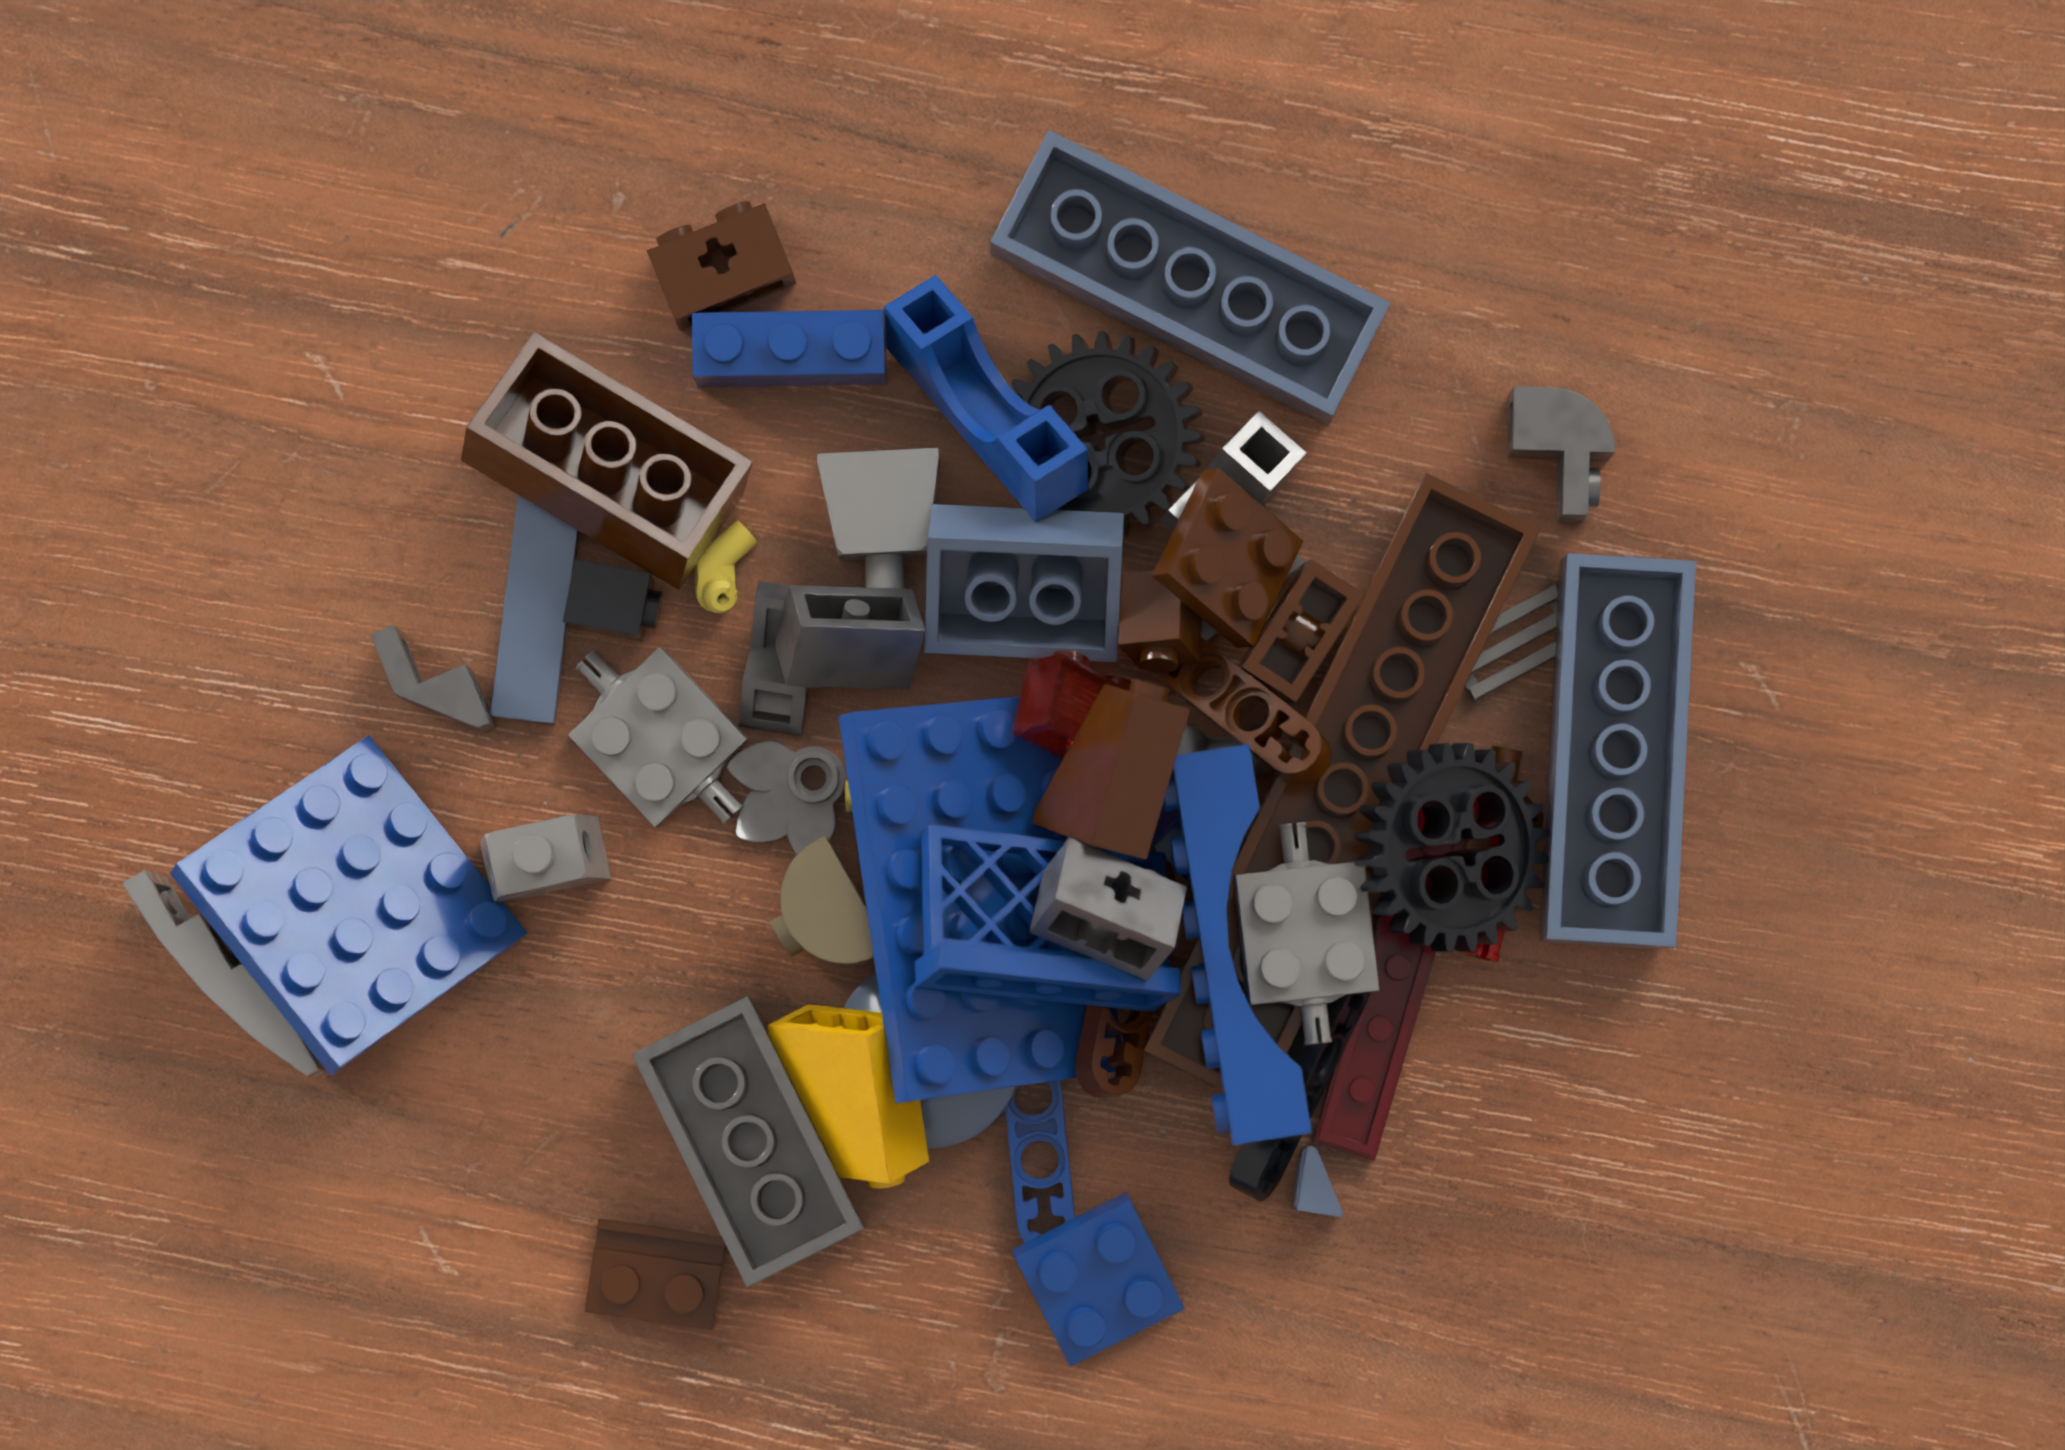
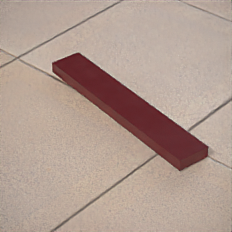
M1476 799L1473 804L1472 812L1474 820L1476 818V814L1479 807ZM1421 808L1417 814V825L1420 832L1423 829L1425 818ZM1461 839L1457 843L1411 848L1406 851L1405 857L1407 860L1421 856H1444V854L1450 851L1465 850L1469 839ZM1428 873L1425 879V889L1427 895L1430 896L1433 881L1431 874ZM1394 914L1379 915L1373 941L1379 990L1370 993L1360 1019L1332 1074L1312 1141L1316 1144L1373 1161L1376 1159L1436 954L1435 951H1432L1431 945L1429 947L1410 945V933H1391L1389 927Z

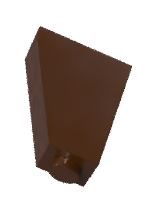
M1132 678L1128 691L1104 684L1036 807L1031 823L1092 846L1147 860L1190 709L1167 702L1170 689Z

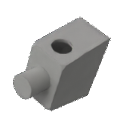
M922 448L817 454V464L840 561H865L866 588L904 589L903 559L927 557L932 504L936 503L940 471L939 449Z
M579 814L562 816L484 834L480 841L487 880L494 903L510 902L612 879L598 816ZM583 840H584V843H585L587 855H586V853H585V849H584V845H583Z

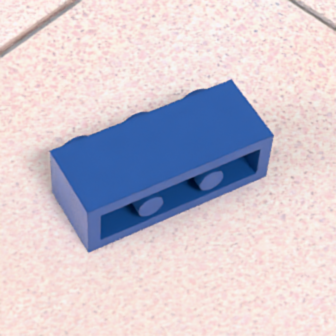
M884 310L692 313L693 378L698 388L887 385Z

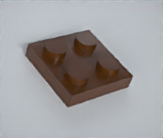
M1220 468L1202 470L1152 577L1235 647H1254L1302 546L1303 540Z

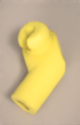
M738 519L710 543L695 566V595L701 607L713 613H726L735 606L738 592L736 590L734 564L758 544V541Z

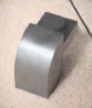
M1514 386L1508 395L1507 458L1558 459L1556 522L1582 523L1589 515V506H1599L1600 469L1589 468L1590 460L1608 461L1615 453V442L1611 427L1600 409L1592 401L1577 392L1557 387Z
M1258 411L1221 449L1208 469L1220 468L1264 506L1294 471L1307 452L1264 414ZM1197 481L1161 519L1160 522L1171 532H1173Z

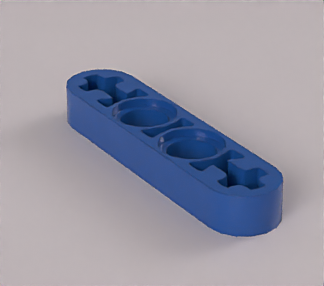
M1061 1080L1047 1082L1051 1088L1052 1101L1043 1113L1029 1115L1021 1111L1016 1105L1015 1093L1005 1109L1017 1227L1024 1243L1041 1234L1040 1232L1029 1231L1028 1219H1034L1039 1214L1038 1197L1025 1201L1023 1186L1044 1189L1061 1182L1063 1184L1064 1196L1061 1198L1050 1195L1051 1211L1054 1216H1064L1065 1223L1075 1218ZM1035 1141H1045L1051 1144L1056 1149L1059 1157L1058 1167L1055 1172L1043 1179L1033 1178L1028 1175L1021 1163V1156L1025 1147Z

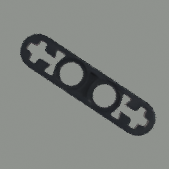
M1371 992L1346 994L1333 1002L1326 1003L1332 1042L1304 1045L1303 1021L1296 1033L1287 1055L1302 1069L1309 1119H1311L1360 1019ZM1303 1134L1242 1144L1230 1171L1229 1185L1259 1202L1264 1201L1280 1182Z

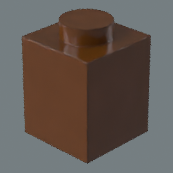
M1154 570L1121 574L1118 645L1137 667L1152 673H1168L1175 671L1178 665L1200 663L1202 618L1153 578Z

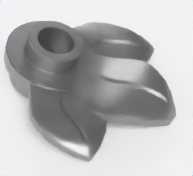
M769 741L745 748L728 762L727 769L739 782L752 790L746 796L743 808L740 809L737 819L736 835L740 839L766 843L788 836L789 842L796 854L824 835L828 840L831 839L836 827L833 804L842 795L846 781L844 766L833 752L818 746L805 747L794 752L782 744ZM811 767H819L826 773L825 785L816 791L805 788L802 781L803 774Z

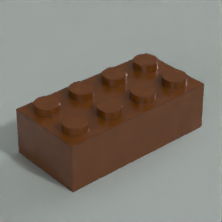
M535 332L466 427L461 456L462 462L678 590L684 584L743 496L753 461Z

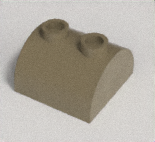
M824 835L802 849L790 863L781 886L780 902L782 914L772 919L770 924L784 949L791 957L806 950L816 958L834 966L852 968L873 964L875 962L866 904L832 844Z

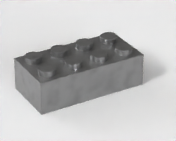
M747 996L632 1054L746 1287L866 1228L769 1038L768 1029L753 998Z

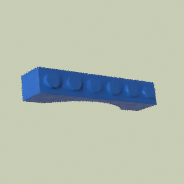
M1245 744L1177 755L1165 794L1164 804L1166 812L1178 810L1182 836L1170 837L1176 876L1188 874L1192 900L1184 901L1182 919L1186 940L1198 939L1202 964L1191 966V975L1196 1004L1209 1003L1213 1029L1201 1030L1206 1067L1207 1069L1219 1068L1223 1093L1211 1095L1217 1134L1229 1132L1231 1145L1312 1133L1302 1069L1275 1044L1254 1016L1238 983L1228 945L1226 907L1231 871L1243 837L1260 809L1250 745Z

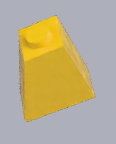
M808 1004L767 1025L769 1038L839 1177L867 1181V1186L871 1188H889L903 1183L906 1174L929 1162L920 1100L895 1104L882 1012Z

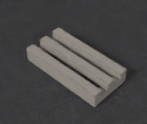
M1556 585L1499 614L1490 635L1551 603L1550 606L1554 611V614L1480 653L1465 684L1474 702L1554 659L1556 641L1479 683L1473 674L1556 629L1557 601L1553 602L1558 599Z

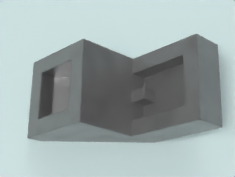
M759 581L755 596L751 647L743 676L739 726L801 736L809 688L804 686H786L775 647L789 585Z
M392 625L370 634L394 694L408 702L486 733L496 729L478 681L469 666L464 664L422 681L403 632L398 627Z

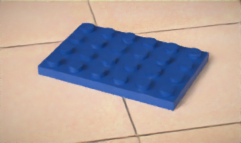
M1069 692L858 711L838 716L895 1104L1077 1078L1075 1074V1060L1086 1005L915 987V961L924 955L921 830L930 824L1063 841L1071 838L1031 823L1036 807L1076 737ZM941 845L942 865L961 884L977 867L959 847ZM983 850L988 857L995 852ZM1004 853L995 862L996 866L1019 891L1036 876V873L1019 854ZM1043 857V859H1044L1048 864H1049V863L1052 861V859H1053V858H1045V857ZM983 874L965 890L990 919L1008 903ZM1040 883L1025 897L1034 908ZM942 889V900H944L948 895ZM954 901L943 911V938L969 940L979 930ZM1014 908L996 924L1014 946L1028 947L1039 937L1030 933L1031 927ZM985 936L980 941H978L990 943ZM1045 943L1039 947L1040 949H1049ZM1109 1007L1111 1015L1118 1021L1117 1008ZM1105 1035L1106 1038H1116L1115 1043L1122 1042L1121 1035ZM1108 1057L1101 1058L1100 1068L1107 1070L1108 1073L1115 1072V1067L1107 1063Z

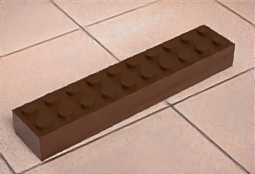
M1427 472L1421 478L1305 716L1329 742L1332 752L1331 763L1323 776L1315 782L1306 785L1293 784L1277 774L1231 871L1226 907L1228 945L1237 980L1245 997L1246 989L1232 876L1267 872L1284 863L1281 834L1278 826L1282 824L1292 823L1293 825L1298 822H1306L1309 861L1316 860L1330 865L1349 863L1369 853V844L1355 839L1354 833L1371 829L1372 822L1359 811L1361 806H1378L1380 802L1370 786L1373 782L1392 783L1386 766L1390 763L1408 764V751H1428L1429 744L1438 742L1541 530L1540 527ZM1293 741L1288 753L1292 758L1296 757L1303 761L1308 757L1310 751L1306 746L1301 747ZM1365 867L1366 880L1373 876L1371 867ZM1197 939L1180 973L1181 994L1165 1004L1143 1051L1222 1090L1219 1068L1207 1069L1203 1051L1201 1030L1213 1028L1209 1003L1197 1005L1194 994L1191 966L1202 964L1199 940ZM1281 1002L1249 1005L1254 1016L1275 1044L1287 1054L1303 1021L1301 1006L1296 1007Z

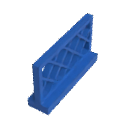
M930 824L921 830L924 955L915 961V987L1154 1012L1181 994L1180 969L1170 968L1169 955L1150 979L1146 981L1081 953L1073 952L1069 948L1040 936L1028 947L1014 946L996 926L1014 908L1031 927L1035 908L1025 897L1041 882L1043 871L1049 865L1043 857L1054 858L1066 841ZM941 845L959 847L977 867L961 884L942 865ZM1097 847L1107 854L1143 869L1155 871L1166 878V858L1163 852L1149 851L1147 860ZM983 850L995 852L988 857ZM1004 853L1019 854L1036 873V876L1020 891L995 864ZM982 874L1008 902L991 919L965 891ZM942 889L948 895L944 900H942ZM953 901L979 929L969 940L943 938V911ZM985 936L990 943L978 941H980ZM1045 943L1049 949H1040L1039 947Z

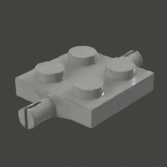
M663 647L657 648L636 670L620 677L596 650L590 652L585 658L602 676L584 660L576 666V669L602 695L598 698L593 711L568 736L654 827H659L681 805L698 797L722 821L723 825L730 821L733 816L717 800V797L733 814H737L743 808V805L717 779L721 776L726 762L750 739Z
M1298 822L1293 825L1292 823L1282 824L1278 826L1281 834L1284 863L1267 872L1232 876L1247 1002L1249 1005L1281 1002L1296 1007L1301 1006L1305 1037L1304 1045L1332 1042L1326 1003L1333 1002L1346 994L1379 990L1368 892H1362L1360 888L1366 881L1365 867L1355 866L1354 862L1330 865L1316 860L1309 861L1306 822Z

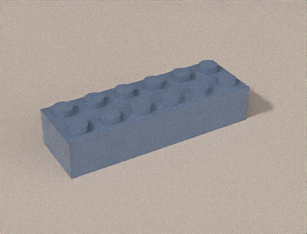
M1050 130L1047 131L990 241L991 256L1328 427L1391 303Z
M1567 553L1560 561L1545 829L1549 830L1550 835L1545 838L1544 854L1549 856V862L1543 864L1542 881L1545 885L1542 888L1539 942L1666 950L1676 947L1696 561Z

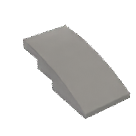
M144 870L122 883L159 941L202 992L251 1037L306 1076L326 1078L330 1075L206 918L200 913L190 918L166 876Z

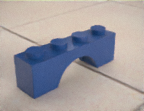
M934 275L884 306L887 350L1035 522H1038L1088 490L1087 447L1050 405L1042 410L1036 409L1023 401L1012 390L990 359L977 331L974 318L937 275Z

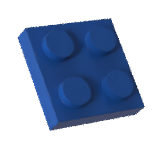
M1127 1192L1011 1250L1070 1367L1185 1309Z

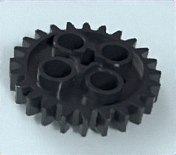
M1104 331L1098 332L1094 349H1089L1087 343L1079 334L1072 336L1071 354L1066 355L1053 343L1048 345L1052 364L1045 367L1039 362L1030 359L1027 363L1035 376L1032 383L1029 384L1015 379L1011 382V385L1023 396L1022 400L1027 404L1042 410L1048 405L1051 406L1061 397H1073L1077 404V415L1068 427L1078 438L1095 434L1097 430L1096 422L1101 421V423L1111 429H1119L1135 424L1145 418L1152 417L1155 420V425L1151 429L1129 431L1106 437V448L1103 450L1090 442H1082L1088 449V460L1092 467L1088 490L1056 510L1124 513L1123 537L1129 536L1130 517L1135 516L1148 528L1153 526L1149 508L1156 504L1168 511L1173 504L1166 494L1171 487L1181 491H1187L1190 488L1188 483L1179 475L1181 468H1200L1201 465L1200 461L1186 453L1187 445L1205 441L1203 434L1187 428V423L1200 417L1202 410L1197 406H1182L1181 403L1194 390L1192 385L1188 382L1171 385L1170 381L1175 376L1179 367L1174 362L1169 361L1155 369L1154 365L1159 350L1152 345H1148L1137 357L1134 356L1135 339L1126 334L1121 339L1116 350L1112 349L1110 337ZM1123 381L1135 382L1139 390L1137 404L1126 413L1113 412L1109 398L1112 389ZM1138 442L1149 443L1153 450L1151 466L1140 475L1128 474L1124 467L1126 451L1131 445Z
M1450 743L1429 744L1428 751L1410 750L1407 752L1408 764L1390 763L1386 766L1392 783L1373 782L1370 786L1373 793L1380 800L1378 806L1360 807L1359 811L1370 820L1372 824L1370 830L1355 832L1354 838L1369 844V853L1355 859L1354 864L1359 867H1371L1373 875L1360 886L1361 891L1379 892L1381 894L1372 912L1374 915L1394 914L1389 931L1395 934L1410 933L1409 944L1412 946L1429 947L1431 945L1432 951L1453 952V949L1455 951L1473 952L1476 951L1477 943L1495 945L1498 943L1497 930L1515 931L1518 929L1512 910L1532 912L1534 909L1531 901L1524 894L1526 889L1544 888L1545 883L1532 873L1534 865L1549 862L1548 855L1535 850V842L1549 836V830L1533 828L1532 819L1544 809L1543 805L1525 804L1523 799L1529 792L1532 783L1530 781L1510 782L1516 765L1513 762L1495 763V750H1474L1473 743H1453L1452 746ZM1475 799L1479 805L1477 822H1475L1472 814ZM1420 808L1425 817L1421 832L1417 825V814ZM1494 835L1499 837V843L1493 847L1447 852L1444 856H1421L1407 860L1405 857L1406 851L1411 848L1454 844L1461 841V839H1483ZM1484 863L1488 871L1485 886H1483L1481 881V869ZM1428 873L1431 874L1433 881L1430 896L1427 895L1425 889V879Z

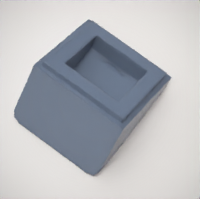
M1303 1146V1149H1300L1291 1206H1294V1210L1344 1217L1317 1148Z

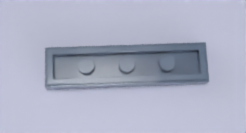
M519 495L517 497L490 716L499 719L556 725L568 629L563 623V617L574 562L577 556L580 531Z

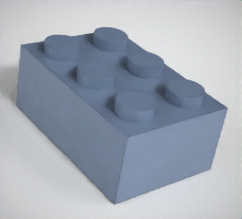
M932 504L927 543L924 653L1117 662L1124 513L1055 510L1038 522H1035L1024 508Z

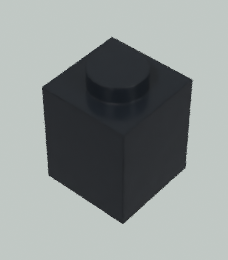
M575 559L563 623L572 629L643 642L645 628H657L663 592L653 590L655 579L651 573Z

